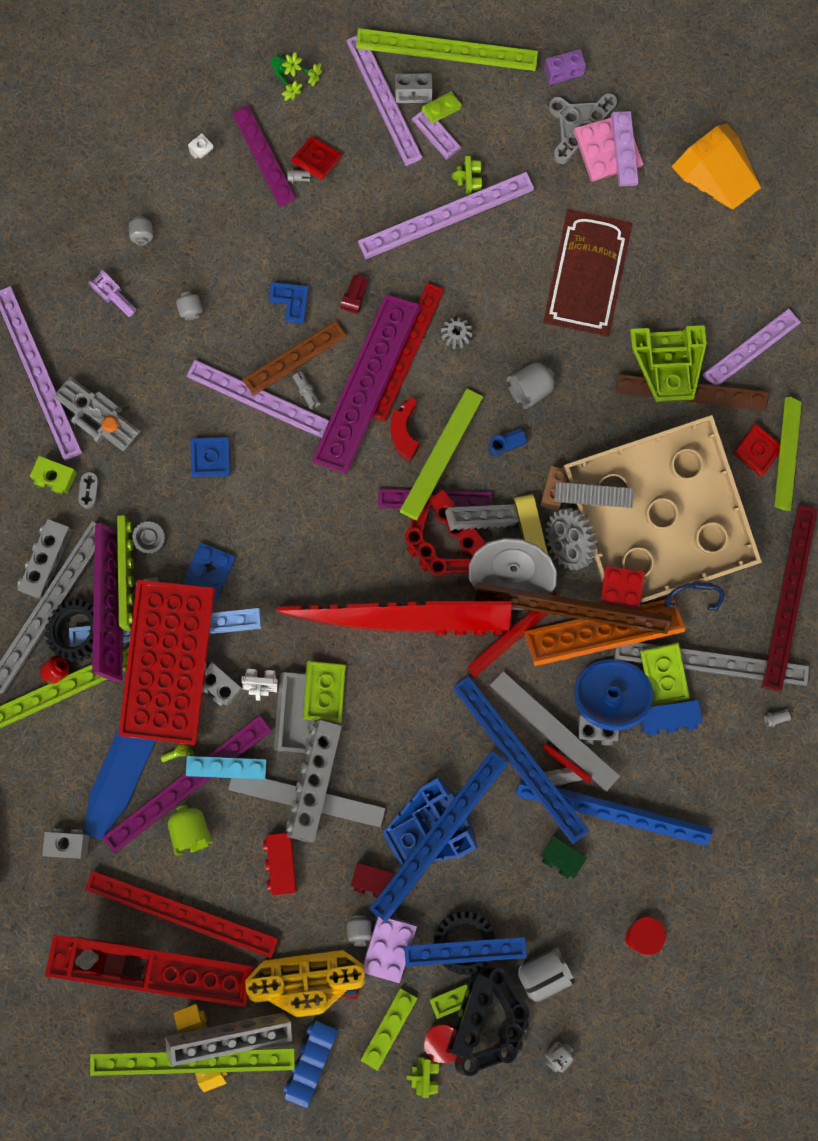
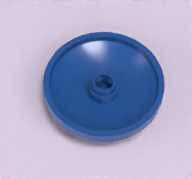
M616 659L597 661L586 667L578 676L574 688V701L580 714L589 723L606 730H625L636 726L648 715L653 700V689L647 676L633 664Z

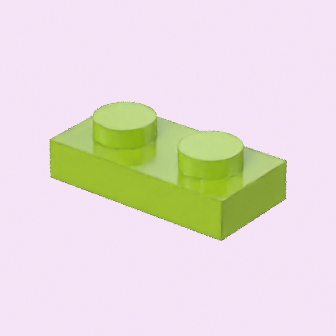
M451 91L424 105L422 112L433 124L460 110L462 104Z
M467 984L429 999L437 1019L460 1010Z

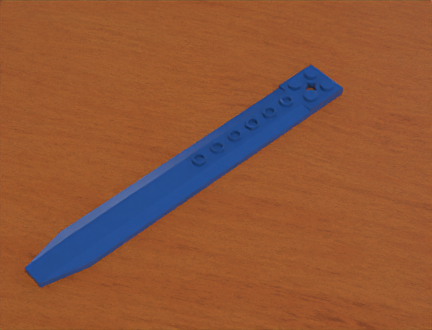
M200 542L182 585L215 588L214 609L236 557ZM214 563L215 570L207 572L206 564ZM118 728L91 789L83 833L102 840V837L112 828L127 808L156 740L118 736Z

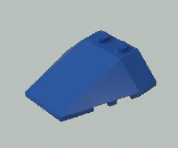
M439 777L422 786L416 795L405 805L404 809L382 832L401 867L456 797L455 793ZM468 817L434 861L460 858L478 848L474 829Z

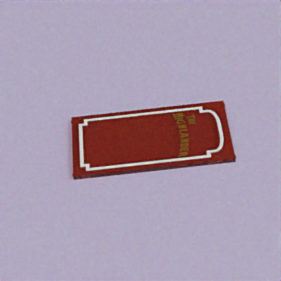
M567 209L543 323L609 337L632 223Z

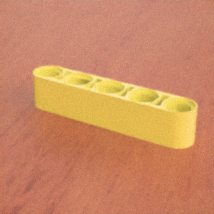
M530 494L514 498V504L520 520L519 526L522 539L538 545L547 553L534 495Z

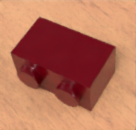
M357 863L351 886L354 887L353 891L365 894L366 891L373 893V897L378 898L393 879L395 873Z

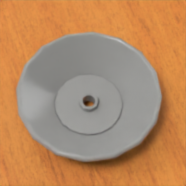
M502 538L488 542L475 552L469 563V580L475 592L478 582L551 595L556 586L557 570L551 557L538 545L523 539ZM512 607L511 610H524V609Z

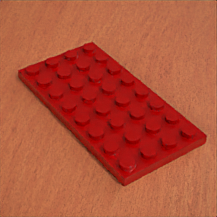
M137 580L118 736L197 745L215 588Z

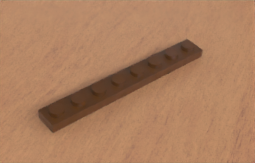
M618 373L616 393L653 397L644 376ZM698 383L694 400L685 401L765 411L768 391Z

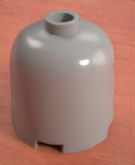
M531 363L507 377L506 381L511 384L508 389L517 403L521 402L524 409H528L552 392L554 388V373L549 367L547 368L541 363Z

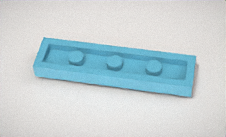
M187 756L186 776L265 779L266 759Z

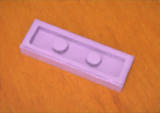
M422 111L412 118V121L446 160L461 150V146L439 121L431 124Z

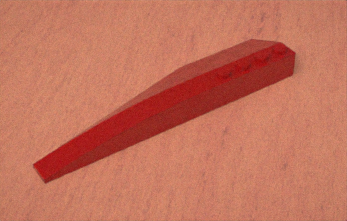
M426 601V604L420 606L417 602H408L405 606H401L399 603H386L385 607H381L380 603L347 604L346 608L339 605H330L327 609H323L319 605L308 606L307 609H304L303 606L277 607V613L311 622L362 630L435 633V636H447V633H455V636H466V633H474V636H485V633H493V636H503L510 628L512 601Z

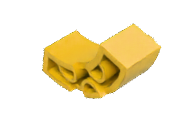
M197 1004L173 1013L179 1033L208 1028L206 1014L204 1010L200 1011ZM227 1072L195 1073L198 1085L203 1092L227 1084L225 1075H228Z

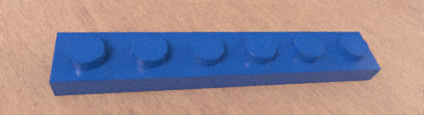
M525 937L404 946L406 967L527 958Z

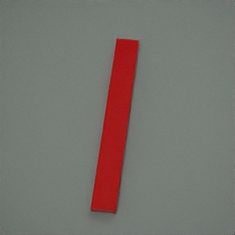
M427 282L418 302L421 308L373 418L386 422L444 293L443 288Z

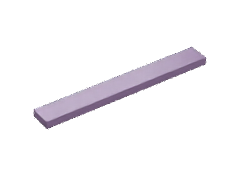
M357 36L347 39L348 47L405 166L421 160L422 155L372 51L357 49Z
M194 360L187 374V378L319 438L323 437L330 421L263 390L253 396L243 381L197 360Z

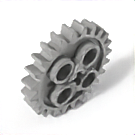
M564 508L554 512V515L550 516L551 521L547 522L549 528L545 529L549 533V535L545 536L546 539H549V543L546 545L552 548L549 553L554 552L553 559L558 558V564H564L565 569L569 567L570 570H579L587 567L589 563L593 562L592 558L596 557L593 551L598 550L594 546V543H597L598 540L593 538L596 532L591 531L594 526L588 525L589 518L584 520V513L579 514L578 509Z

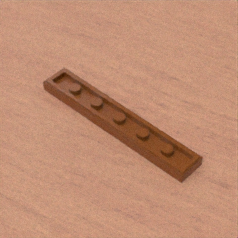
M334 321L242 380L254 396L346 338V333L338 322Z

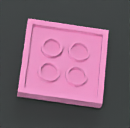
M611 118L575 128L574 134L591 182L616 175L617 166ZM634 139L636 165L639 168L643 166V162Z

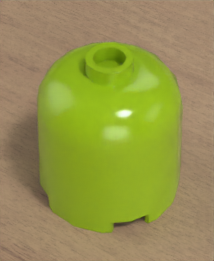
M188 805L176 808L177 812L169 817L167 824L175 855H183V851L189 849L193 853L208 847V843H213L205 816L198 808H188Z

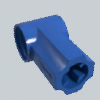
M520 428L501 436H494L488 446L490 455L499 457L505 452L526 445L525 434ZM499 443L502 449H495L493 444Z

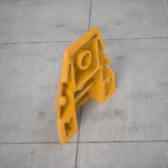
M727 123L718 125L690 146L672 165V168L683 181L693 184L700 191L708 193L715 200L732 210L761 188L739 136Z

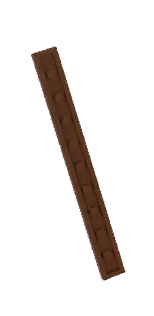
M478 582L475 601H512V607L594 622L663 634L668 633L671 623V615L480 582Z

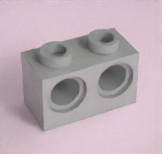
M432 73L395 74L396 103L432 102Z
M211 663L205 672L203 691L206 694L210 691L215 696L213 700L218 705L222 706L224 704L228 707L243 689L215 664ZM210 675L216 676V682L213 685H208L206 682ZM224 688H230L231 694L227 698L221 696V691Z
M583 716L578 717L577 738L585 745H594V741L601 742V745L613 746V742L618 741L619 730H612V735L607 737L603 734L602 728L589 723ZM588 725L593 729L591 736L584 734V726Z

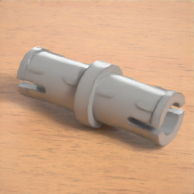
M301 371L299 372L300 375L298 373L294 374L292 378L300 389L299 393L305 398L309 408L314 409L313 406L315 408L318 407L321 403L317 399L313 391L314 388L308 383L304 373Z

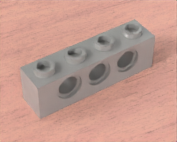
M47 519L46 523L42 524L40 538L38 541H35L32 548V557L25 564L26 571L24 576L19 578L17 587H19L18 591L41 600L52 581L72 533L68 526ZM55 538L54 544L47 546L48 539ZM43 555H47V561L40 564V558ZM35 573H40L39 580L33 582L32 576Z

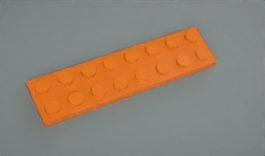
M672 598L670 603H675V608L664 607L666 599L639 605V610L671 615V623L667 634L583 619L528 630L524 633L533 664L538 666L685 632V626L675 600Z

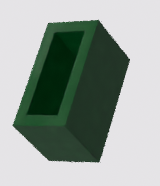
M555 836L550 838L539 855L543 858L542 863L550 868L555 866L559 869L558 873L566 879L569 877L575 878L587 859Z

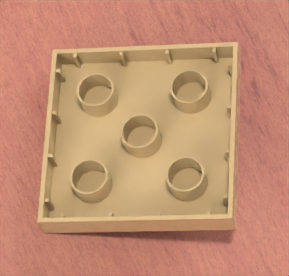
M712 415L563 466L568 483L634 489L633 508L576 504L579 514L584 513V520L589 518L588 525L594 526L591 531L596 532L593 538L598 540L597 543H594V546L598 548V550L593 551L596 555L594 561L602 583L605 566L644 571L640 603L667 595L678 586L686 583H693L694 581L705 582L762 563Z

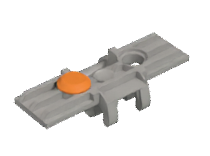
M71 376L53 396L75 413L71 423L80 426L97 443L105 437L124 452L140 433L137 428L118 414L122 411V408L114 404L99 391L93 394ZM80 398L87 399V404L84 407L77 405V401ZM85 414L89 417L91 416L101 427L95 430L82 417Z

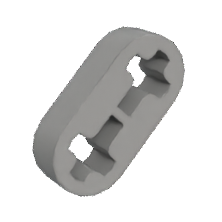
M88 472L81 477L78 502L85 509H92L97 503L99 479L94 473ZM92 477L95 482L91 483L90 489H88V484L85 481ZM87 493H89V497L92 499V501H89L86 505L83 499H86Z

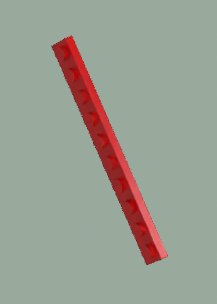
M96 871L91 872L85 890L269 958H272L279 939Z

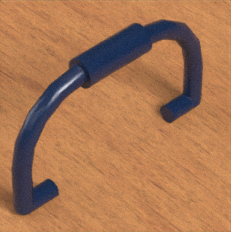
M694 581L693 583L680 585L672 590L664 603V607L675 608V603L670 602L674 595L683 589H714L719 592V599L715 606L708 605L707 609L717 611L724 600L725 594L721 587L711 582Z

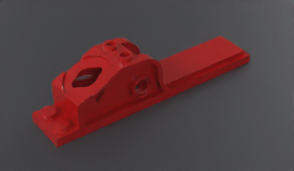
M53 934L44 976L246 1007L248 995L245 980L252 974L253 966L157 951L129 944ZM84 950H91L98 955V960L92 967L84 970L77 966L75 963L76 958ZM126 955L147 959L143 979L122 975Z

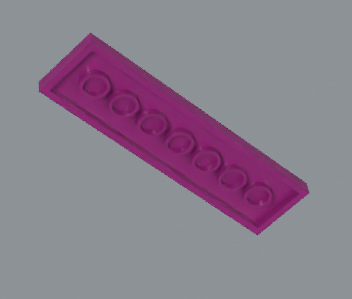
M103 523L95 524L92 673L114 682L123 681V629L119 626L118 533Z

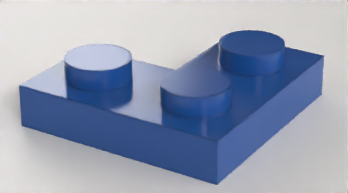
M271 282L269 302L287 304L285 322L304 324L308 286Z

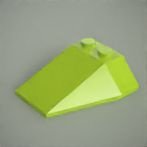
M705 325L686 326L683 331L650 333L649 328L630 329L632 350L655 401L694 400L707 344Z

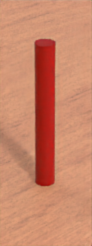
M546 743L543 750L587 783L591 781L592 776L550 744Z

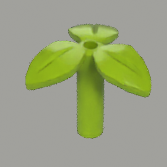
M180 743L175 750L162 754L161 760L166 762L179 756H194V751L190 749V744Z

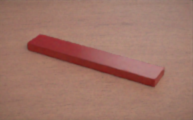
M555 592L551 593V595L558 596ZM530 611L467 666L473 678L477 677L523 637L525 631L531 630L549 613Z

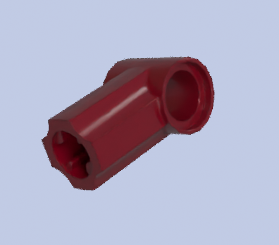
M353 275L348 291L344 293L340 309L359 314L368 279L361 275Z

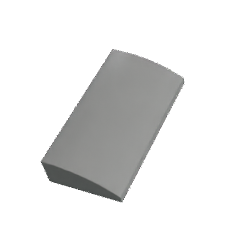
M280 673L273 751L305 753V747L307 743H310L311 735H309V730L316 721L302 719L306 674Z

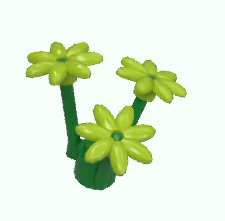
M296 52L293 53L292 58L288 54H286V59L279 54L272 58L271 67L274 68L273 73L286 86L287 91L282 93L285 96V101L289 100L290 97L294 100L295 94L301 93L299 89L302 87V83L297 85V82L294 81L291 85L281 73L287 75L291 72V75L294 77L296 70L303 71L310 76L308 83L314 86L316 81L318 82L320 79L318 75L322 73L320 69L321 63L318 65L314 64L313 69L310 70L299 66L298 64L302 61V58H297Z

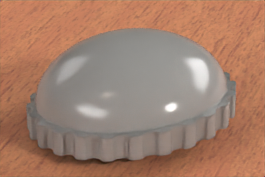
M144 521V523L141 522L140 525L134 528L132 541L139 551L149 554L160 550L164 543L165 534L157 523Z

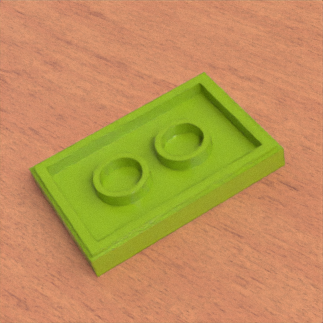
M676 642L640 650L644 674L649 679L653 689L651 707L690 700L679 643Z
M307 661L303 720L342 722L345 664Z

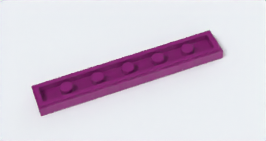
M379 488L378 508L401 509L411 489ZM433 490L432 495L435 496L441 490ZM445 491L457 507L492 505V492Z

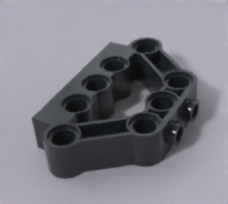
M488 968L483 976L471 974L446 1053L456 1057L455 1069L461 1075L474 1076L482 1069L500 1063H512L522 1049V1038L529 1027L530 1011L527 1005L521 1002L509 982L508 973L503 968ZM495 973H497L499 976V980L497 983L493 981V975ZM493 991L506 1016L505 1023L499 1028L500 1040L494 1047L472 1054L473 1048L480 1042L478 1032L486 1023L485 1011L493 1002L491 994ZM482 993L484 996V1001L480 1004L478 1001V996ZM516 1008H518L520 1012L517 1018L514 1016V1010ZM474 1013H476L478 1017L477 1022L475 1024L472 1022L471 1019ZM512 1027L513 1035L509 1038L508 1030ZM467 1033H470L471 1040L467 1044L465 1036ZM505 1047L507 1049V1054L503 1058L501 1051ZM469 1060L471 1065L466 1071L464 1064Z

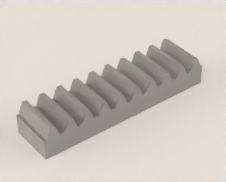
M556 482L554 502L633 508V488Z
M515 504L450 507L445 511L450 531L462 528L464 530L468 528L472 530L482 527L483 529L488 527L491 529L495 526L496 528L501 526L503 528L507 526L513 527L520 522Z

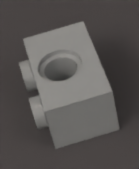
M52 828V832L44 833L42 856L87 859L89 835L83 834V830H71L70 834L64 833V829ZM67 838L69 840V846L65 849L63 846V841Z

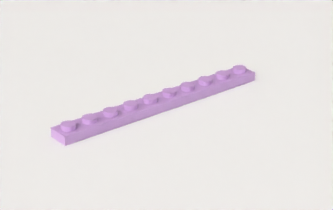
M527 172L361 239L358 241V245L366 260L534 190V187Z
M11 286L0 290V311L62 457L66 461L83 454L61 402L53 397L56 390Z

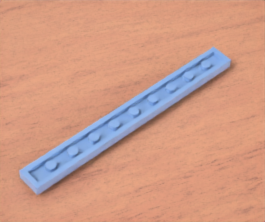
M260 608L212 613L210 634L262 629ZM90 626L69 628L70 647L79 646L87 639L90 633ZM123 630V643L130 642L131 631Z

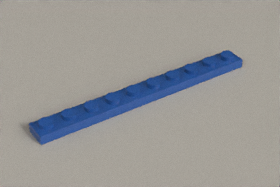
M466 677L453 686V691L572 844L588 834L589 829L470 677Z
M493 751L488 754L369 908L384 922L388 921L508 765L506 760Z
M521 778L516 796L540 802ZM557 788L571 808L581 814L592 815L600 819L611 820L619 824L630 825L699 845H707L712 836L713 828Z

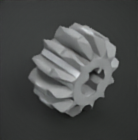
M451 317L450 323L444 322L445 328H441V333L443 334L441 339L443 341L447 340L446 346L452 343L453 349H456V345H459L462 349L463 343L469 344V338H472V333L470 332L472 327L466 326L467 320L461 322V318L458 317L457 321H454ZM454 331H457V333L460 332V335H456V333L453 334V332H454Z

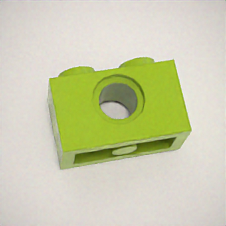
M38 456L30 474L35 485L42 488L45 485L49 486L53 492L61 495L63 492L69 494L77 476V472L74 469ZM52 473H57L56 479L50 481L49 476Z

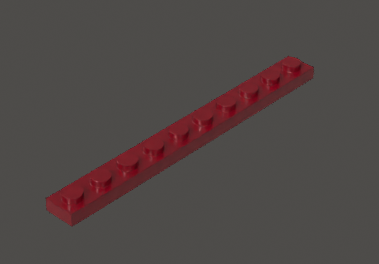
M798 505L761 685V688L781 692L783 688L818 509Z

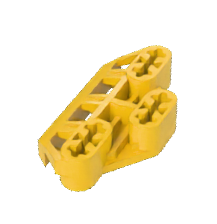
M344 950L264 960L245 980V986L251 1001H269L295 1017H303L324 1013L347 990L359 989L364 986L366 978L364 965ZM347 960H350L354 964L353 966L338 967L337 962L339 965H346ZM311 965V969L327 967L328 970L310 972L309 966ZM281 969H283V973L299 971V974L282 976ZM259 972H262L264 975H271L270 977L255 978ZM347 974L348 982L345 983L344 975ZM355 974H358V980H354ZM334 977H338L337 983H334ZM264 985H267L266 989L268 993H265ZM274 985H278V986H279V987H277V990H276V991L273 990V989H274ZM257 987V988H258L257 993L254 994V993H253L254 990H255L254 988ZM320 999V1005L317 1006L315 1004L316 1000ZM306 1000H309L310 1008H307ZM296 1002H300L299 1008H295Z

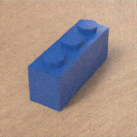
M699 700L651 707L648 715L640 722L642 733L647 732L648 736L659 734V730H667V733L678 732L680 727H686V730L698 729L697 725L703 723Z

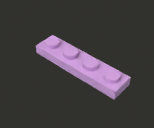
M631 111L613 112L611 120L619 187L637 186L638 174Z

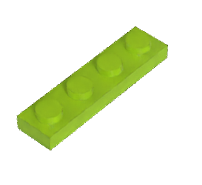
M402 988L399 989L360 1061L377 1071L379 1070L416 1003L417 997Z

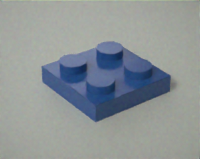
M229 437L191 439L192 477L230 476Z

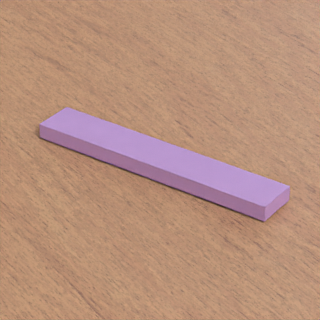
M788 308L703 373V377L709 384L721 385L801 322Z

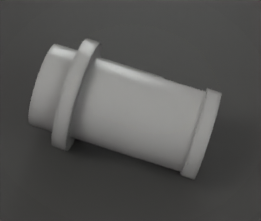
M291 168V170H288V181H291V183L293 181L310 182V173L306 170H293Z
M787 709L775 713L768 712L764 716L765 724L767 727L771 726L772 728L776 724L791 720Z

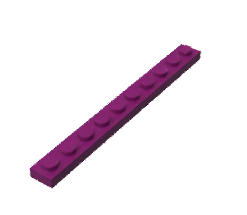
M259 715L207 757L238 758L271 733L272 730ZM185 773L102 837L114 854L213 777L186 776Z

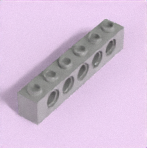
M318 720L310 727L309 735H311L310 743H307L305 747V754H307L305 762L303 761L300 767L302 776L295 788L297 796L291 805V812H293L291 820L289 819L286 825L287 837L305 842L315 841L342 726ZM320 737L325 740L324 747H321L318 743ZM315 756L319 757L321 761L320 766L314 764ZM311 775L316 778V784L314 786L311 785L309 782V777ZM306 794L312 799L310 805L305 803L304 798ZM301 814L307 817L305 825L300 822Z
M282 1012L165 1036L166 1054L171 1065L176 1066L292 1041L291 1021Z

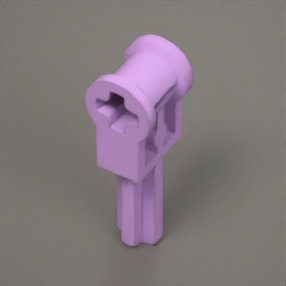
M103 270L100 271V274L93 281L88 282L107 303L112 301L128 317L135 314L136 308L119 293L121 291L120 287Z

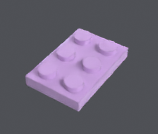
M377 917L363 962L365 974L400 983L405 967L404 946L412 945L417 924L393 917L384 922L381 918Z

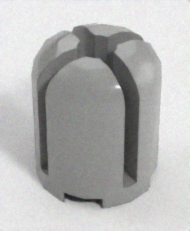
M557 946L523 963L518 971L519 979L528 997L535 1002H540L576 983Z

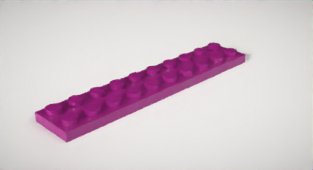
M385 295L312 459L314 464L346 475L348 474L421 308L419 304Z

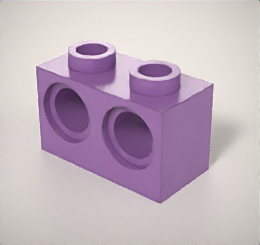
M581 49L545 60L544 71L549 85L584 75L586 64Z

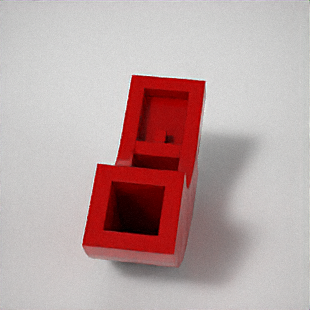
M411 396L408 401L404 400L400 411L394 409L390 422V435L393 446L398 454L409 463L419 448V442L412 439L406 429L407 421L417 405V399Z

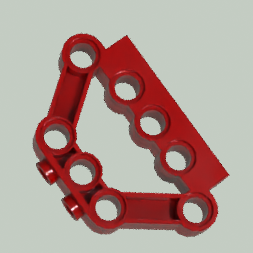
M441 490L435 496L431 494L429 503L425 505L418 520L412 519L410 528L405 533V542L408 546L406 550L412 557L416 556L420 561L418 565L424 572L428 571L433 577L438 578L450 574H469L471 559L437 558L433 545L425 543L423 540L422 532L429 508L432 507L436 512L435 517L437 521L447 526L449 536L459 541L460 550L468 553L472 558L475 552L484 546L486 542L475 529L470 530L468 528L464 530L462 528L459 533L450 531L447 518H441L439 511L457 506L444 490ZM417 533L420 539L417 542H412L409 540V535ZM465 539H470L473 542L471 548L463 546ZM423 548H429L431 550V555L429 557H424L421 555V550ZM434 563H441L443 570L441 572L434 571Z

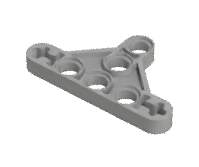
M613 94L603 95L596 103L569 104L561 97H554L550 101L549 111L559 119L561 143L554 151V160L557 163L564 164L568 162L579 150L578 144L574 146L569 143V139L576 138L574 134L575 128L604 120L614 111L617 99ZM612 101L611 105L608 104L604 110L605 102ZM554 103H560L562 105V109L555 110L552 105ZM594 112H598L601 114L602 118L599 120H595L592 117V114ZM573 114L576 116V120L569 121L566 116ZM567 147L568 150L565 156L559 157V152L563 153Z

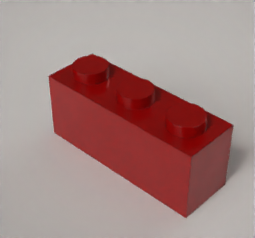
M287 833L266 835V839L263 840L264 852L268 851V859L265 860L266 872L270 871V879L267 880L268 892H272V896L297 893L292 838L287 837Z

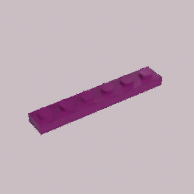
M246 105L233 111L232 116L279 208L295 201V195L249 106Z

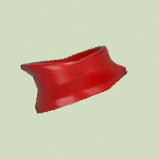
M649 916L637 919L626 932L627 945L643 955H654L660 952L667 938L662 923Z
M438 1024L426 1032L424 1050L432 1061L450 1063L456 1059L455 1056L446 1053L454 1028L453 1024Z

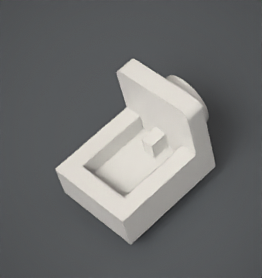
M202 133L188 144L190 154L195 159L197 157L201 159L214 148L212 143Z

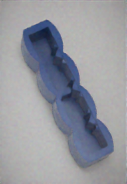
M317 1019L315 1024L310 1023L306 1033L310 1035L307 1043H302L299 1054L302 1055L299 1062L295 1061V1070H291V1073L294 1074L291 1082L287 1080L283 1093H286V1100L305 1108L308 1107L339 1028Z

